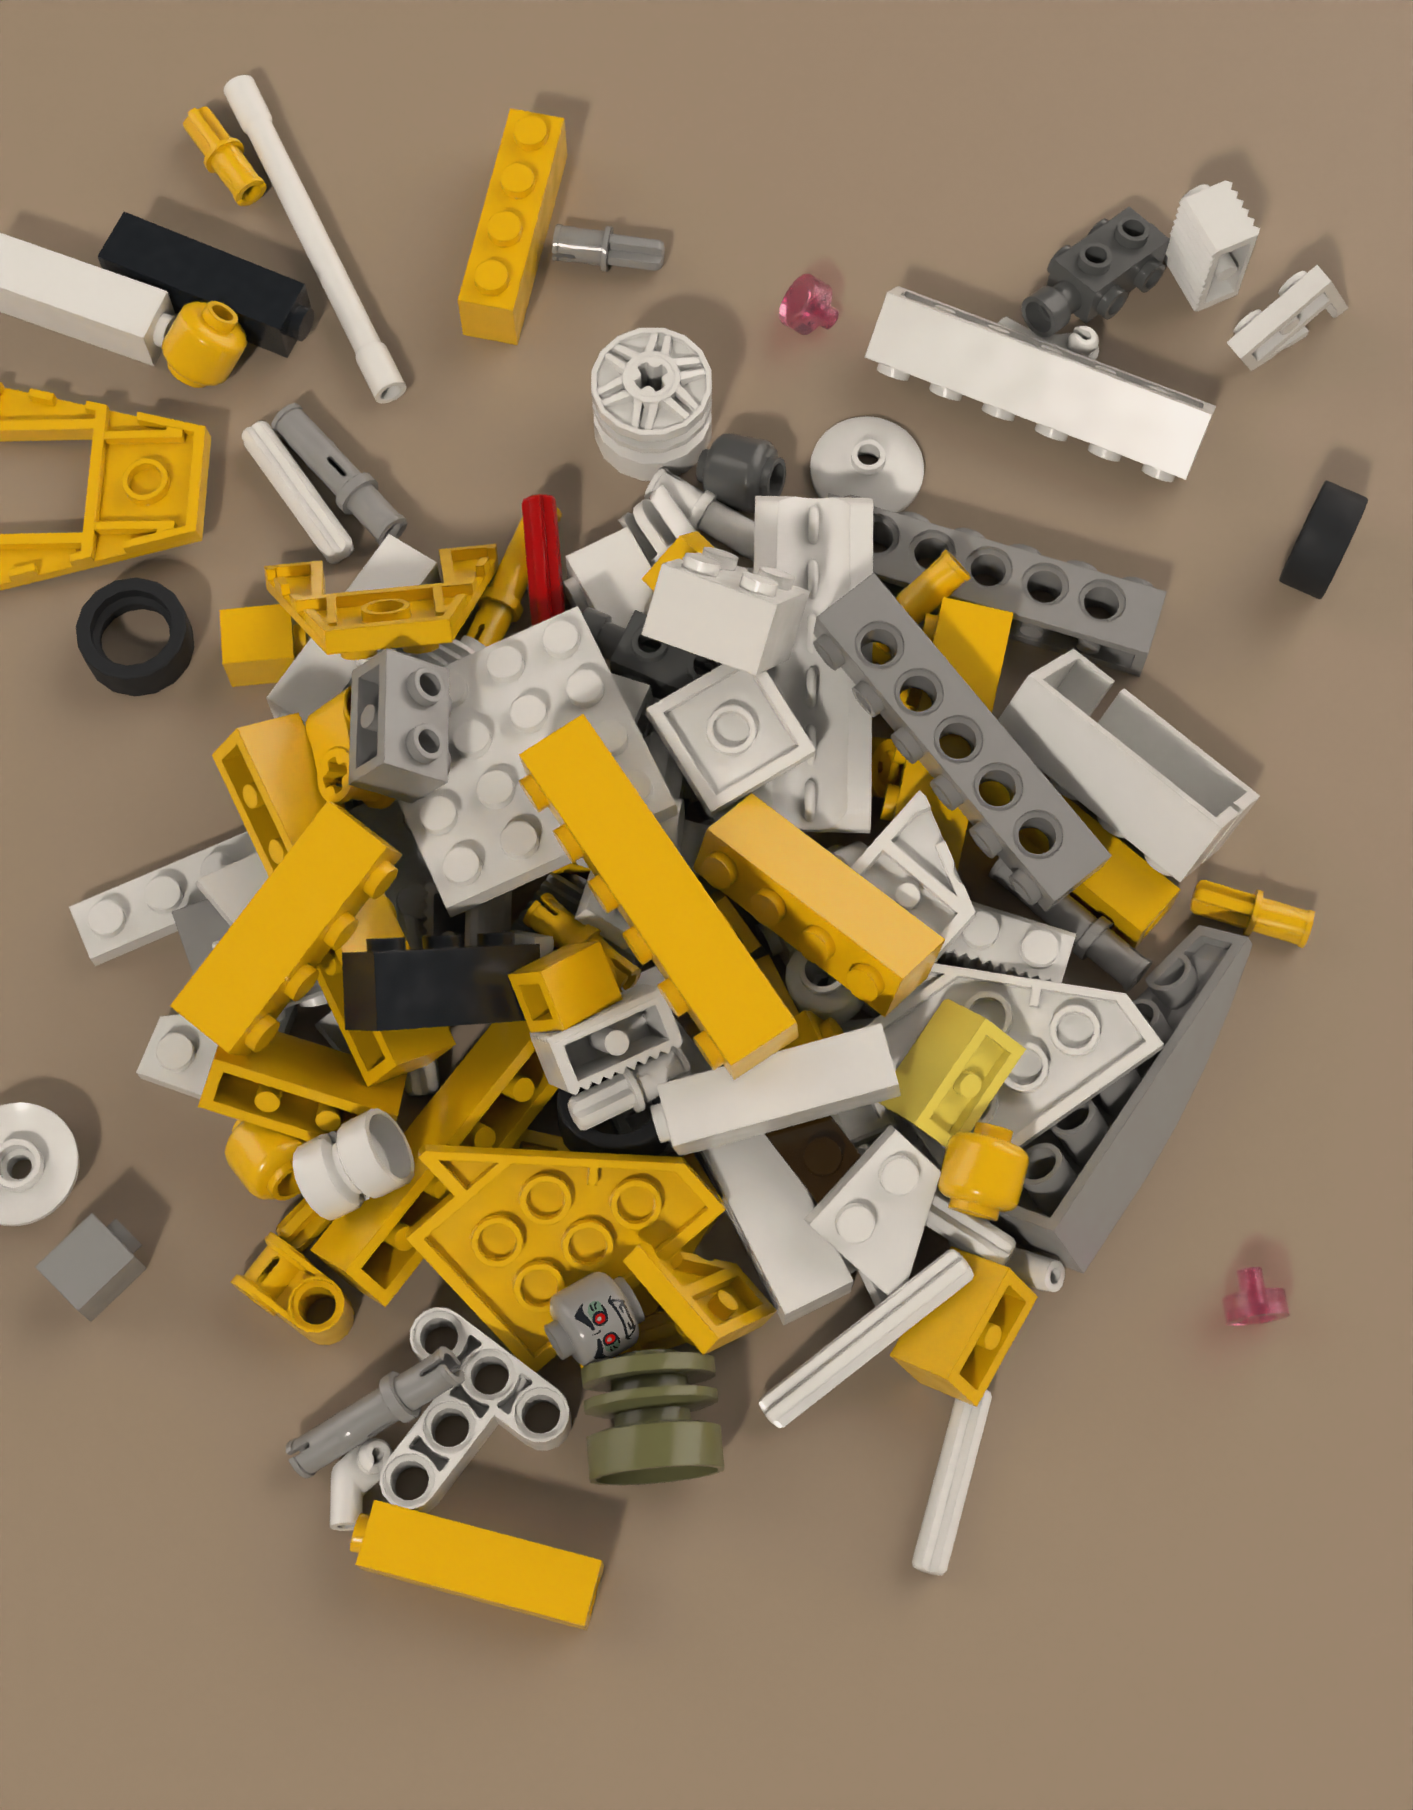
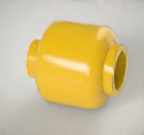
M196 301L185 304L162 341V351L167 361L168 369L175 378L188 386L203 388L206 386H216L227 380L246 348L247 339L244 329L238 322L237 314L229 306L218 301H210L208 303Z
M237 1120L227 1140L225 1156L228 1165L246 1189L255 1197L266 1200L276 1199L285 1201L301 1193L295 1180L292 1165L293 1153L298 1146L307 1141Z
M976 1122L973 1133L960 1132L949 1138L937 1186L944 1196L950 1198L949 1209L987 1220L998 1221L1000 1212L1012 1211L1017 1207L1029 1165V1156L1021 1147L1011 1143L1013 1131L988 1123Z

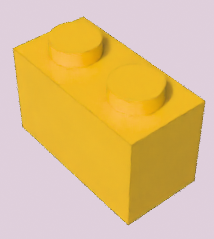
M951 1246L950 1249L959 1252L968 1262L974 1273L973 1279L901 1335L889 1356L919 1383L977 1407L1038 1296L1009 1267Z

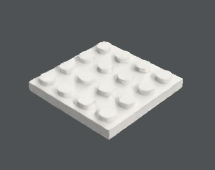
M578 606L443 666L449 669V696L452 700L448 733V752L451 755L448 783L412 804L398 800L451 918L573 863L553 834V830L560 826L555 816L548 807L538 812L519 784L518 780L526 776L519 754L581 714L585 715L657 821L661 823L678 815L676 803Z

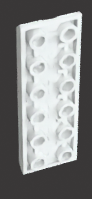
M755 496L753 574H758L760 567L778 569L795 577L794 586L810 591L789 660L767 670V673L812 742L816 752L813 757L753 791L752 794L803 832L870 833L872 716L863 709L855 698L852 688L856 684L841 667L834 671L820 657L813 645V641L817 639L813 632L818 615L873 573V498ZM871 642L861 648L864 658L872 663Z

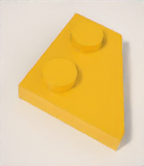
M647 1243L638 1244L623 1260L625 1265L672 1318L678 1334L687 1343L695 1346L702 1355L762 1327L777 1311L736 1263L719 1259L709 1261L701 1258L699 1255L679 1251L671 1261L659 1259L652 1245Z

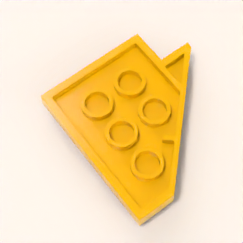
M425 1144L418 1150V1158L451 1193L406 1231V1239L518 1360L534 1372H538L557 1355L544 1329L546 1324L553 1321L550 1313V1300L555 1293L593 1272L606 1273L612 1279L621 1276L633 1290L641 1282L625 1265L623 1260L638 1244H651L659 1259L668 1260L723 1213L726 1208L719 1197L683 1157Z

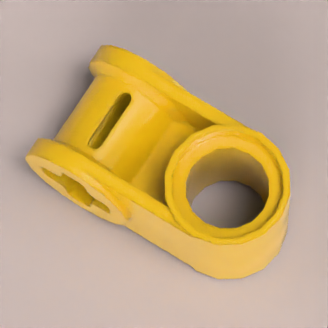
M349 686L311 713L305 723L306 734L311 744L317 770L318 789L321 796L326 801L329 800L332 803L343 804L350 799L362 800L368 807L384 809L389 807L395 801V798L348 785L351 686ZM336 783L342 784V787L336 786Z
M269 1232L264 1239L267 1244L266 1248L244 1275L236 1274L230 1283L263 1310L274 1317L277 1315L308 1340L318 1345H331L341 1341L349 1334L354 1324V1310L350 1300L333 1280L315 1268L304 1255L273 1232ZM332 1298L336 1301L335 1311L329 1320L321 1324L308 1323L307 1312L316 1300Z

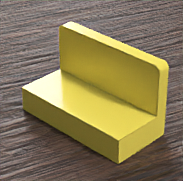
M945 999L895 1071L901 1096L878 1103L907 1120L946 1148L948 1140L952 1135L960 1132H971L1026 1049L985 1017L950 999Z

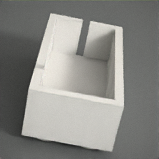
M1073 648L1029 674L998 721L1033 763L1050 777L1051 784L1060 794L1069 799L1078 800L1096 814L1099 824L1106 831L1116 837L1127 839L1142 851L1147 863L1157 872L1166 876H1173L1181 882L1222 847L1259 799L1260 795L1125 688L1118 693L1098 723L1090 717L1115 681Z

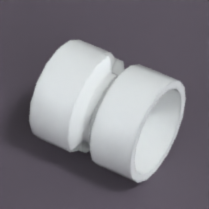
M378 1108L370 1109L344 1122L337 1132L332 1131L327 1134H321L301 1144L293 1153L292 1163L295 1180L301 1194L309 1206L320 1217L327 1220L338 1219L360 1208L364 1201L370 1199V1197H382L410 1183L414 1177L415 1166L412 1150L403 1131L388 1113Z

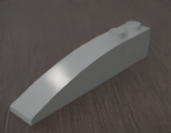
M1198 925L1145 978L1149 987L1132 1002L1164 1043V1048L1022 1148L1029 1156V1165L1019 1204L1012 1211L1000 1212L998 1221L989 1220L991 1224L1012 1236L1017 1243L1028 1251L1060 1261L1064 1267L1084 1274L1147 1178L1180 1120L1208 1062L1231 1007L1253 945L1249 937Z

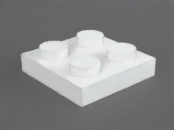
M722 664L646 708L647 718L709 817L813 757L816 752L812 742L767 671L755 676Z

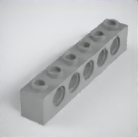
M828 494V497H827V498H830V497H840V496H836V495H833V494ZM853 495L844 496V498H862ZM873 505V542L880 543L887 548L884 552L873 553V573H875L894 597L898 596L904 588L926 570V568L917 563L918 560L923 558L936 560L946 549L962 564L971 576L970 580L965 581L948 598L1013 612L1009 639L1060 654H1065L1074 648L1094 664L1140 677L1150 651L1167 591L1154 588L1151 583L1138 577H1115L1098 572L1095 567L1083 561H1060L1043 556L1038 550L1028 545L1013 544L1008 546L985 539L981 533L969 528H956L953 530L930 523L928 519L914 512L895 513L874 507ZM979 574H987L994 577L999 583L994 586H984L977 583L973 577ZM1042 590L1051 594L1055 600L1048 603L1039 602L1033 599L1029 593ZM940 605L931 614L937 615ZM1086 608H1103L1111 617L1108 619L1094 618L1088 614Z
M872 573L816 617L813 634L817 639L813 641V645L820 657L834 671L841 667L856 684L852 688V692L859 704L872 717L877 716L879 713L895 731L891 734V739L899 752L912 764L918 760L934 778L930 781V786L935 795L949 810L953 811L957 807L973 825L969 832L975 843L988 857L993 858L998 855L1013 873L1009 876L1011 885L1027 904L1033 906L1037 902L1047 912L1105 865L1112 855L875 573ZM871 642L882 643L891 650L893 659L882 665L870 663L864 658L861 648ZM910 688L921 689L930 697L932 706L925 711H912L902 703L900 694ZM946 735H959L968 742L971 754L962 759L951 758L942 751L939 740ZM986 781L1001 783L1009 792L1010 802L1003 806H992L986 803L979 793V785ZM1025 828L1039 829L1046 835L1049 841V851L1043 854L1028 852L1019 841V831Z

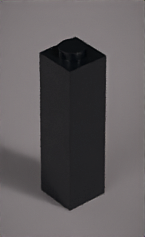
M127 212L122 213L97 256L101 267L105 270L168 291L173 309L177 314L185 304L196 301L207 303L218 301L229 306L237 314L238 322L245 331L247 342L286 358L290 355L297 340H305L313 324L314 311L311 309L304 283Z

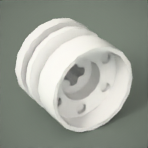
M637 328L617 336L600 351L591 371V394L595 440L604 459L620 473L641 481H651L656 472L662 467L669 469V472L676 476L689 471L698 462L701 452L707 449L712 438V372L703 351L685 335L666 328Z

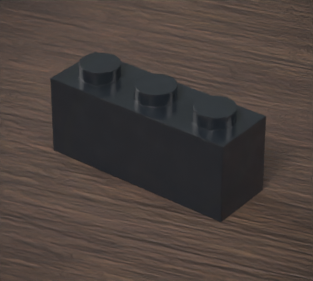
M515 932L477 933V946H461V935L422 936L423 948L406 949L405 937L366 939L367 951L342 953L345 1030L389 1031L526 1021L508 974L539 959L540 944H515Z

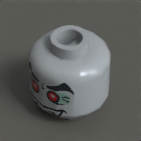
M593 1272L551 1297L550 1313L553 1321L546 1324L544 1329L552 1347L562 1360L572 1355L579 1364L585 1367L594 1362L611 1359L633 1347L639 1338L638 1324L645 1321V1316L636 1295L623 1277L618 1276L612 1279L606 1273Z

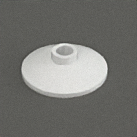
M855 417L837 423L821 436L812 453L810 475L812 485L819 498H827L828 494L840 497L853 495L862 498H873L874 507L900 513L914 501L920 491L924 476V461L916 441L899 425L878 417ZM870 455L876 457L878 461L875 464L866 465L858 457Z
M22 1102L0 1105V1225L22 1226L47 1217L63 1204L77 1180L80 1157L76 1139L67 1124L57 1114L45 1107ZM20 1160H30L32 1164L30 1173L22 1179L13 1178L12 1168L15 1163Z

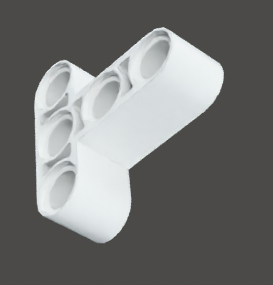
M438 1307L424 1311L415 1319L410 1329V1343L413 1352L418 1360L422 1361L431 1355L425 1351V1340L428 1334L439 1327L454 1329L458 1333V1342L452 1352L459 1360L461 1366L452 1370L451 1373L453 1374L458 1370L464 1371L465 1381L461 1385L454 1386L436 1397L385 1462L380 1472L379 1482L382 1494L390 1504L423 1513H429L439 1504L498 1425L502 1426L525 1445L535 1450L544 1451L559 1447L567 1439L572 1429V1415L567 1400L556 1387L459 1314L450 1309ZM495 1364L506 1368L509 1372L506 1386L500 1392L492 1395L477 1391L474 1386L477 1373L483 1367ZM540 1402L553 1404L560 1411V1419L557 1425L546 1433H535L525 1426V1416L528 1410ZM449 1416L465 1418L469 1423V1432L463 1442L453 1447H444L436 1442V1428L444 1418ZM412 1467L426 1470L429 1477L428 1487L419 1498L403 1500L397 1496L395 1490L396 1481L404 1470Z

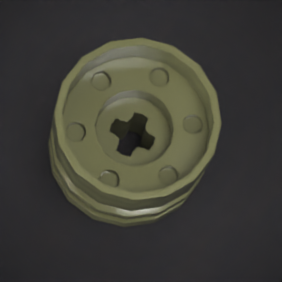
M648 1349L619 1354L615 1358L594 1362L581 1368L583 1389L608 1392L584 1400L585 1415L603 1419H614V1427L603 1429L586 1437L590 1483L618 1486L645 1485L696 1479L724 1471L721 1425L702 1420H691L690 1412L718 1403L716 1388L692 1385L716 1377L714 1356L702 1355V1353L679 1352L674 1349Z

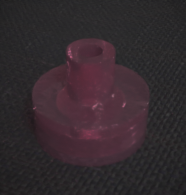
M809 273L798 277L783 297L779 310L780 322L801 335L810 334L818 326L827 330L832 328L838 319L839 311L831 306V286Z
M1249 1267L1238 1270L1237 1277L1240 1292L1222 1298L1226 1325L1263 1324L1290 1316L1286 1290L1284 1288H1265L1262 1267Z

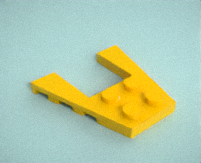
M0 382V442L92 440L83 532L0 534V591L202 541L211 436L206 426L137 412V416L111 411L105 404L86 401V404L83 405L57 399L54 393L30 388L29 392L5 388L3 383Z
M496 544L439 549L443 583L325 594L323 560L264 566L267 591L327 655L340 654L342 658L347 660H361L371 658L378 653V650L402 647L406 653L422 654L437 650L439 644L452 643L493 578L499 565Z

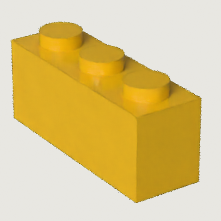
M277 1031L273 1039L261 1051L257 1053L251 1051L248 1056L229 1054L220 1046H217L198 1107L309 1141L321 1134H327L332 1131L337 1132L341 1124L370 1109L378 1108L388 1113L396 1121L407 1073L367 1087L353 1055Z

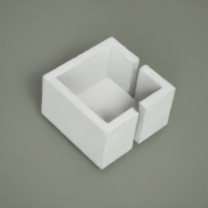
M704 547L702 553H685V557H682V559L678 558L662 563L641 635L757 676L789 660L810 591L794 586L795 577L787 572L770 567H760L758 574L748 572L749 569L737 566L739 557L721 549Z

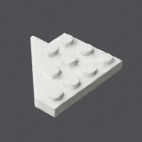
M934 963L927 979L886 1017L880 1015L865 1026L868 1027L882 1023L895 1071L945 999H950L985 1017L1026 1049L977 1122L988 1123L1013 1131L1011 1143L1021 1148L1164 1048V1043L1126 993ZM910 1123L941 1167L946 1148Z

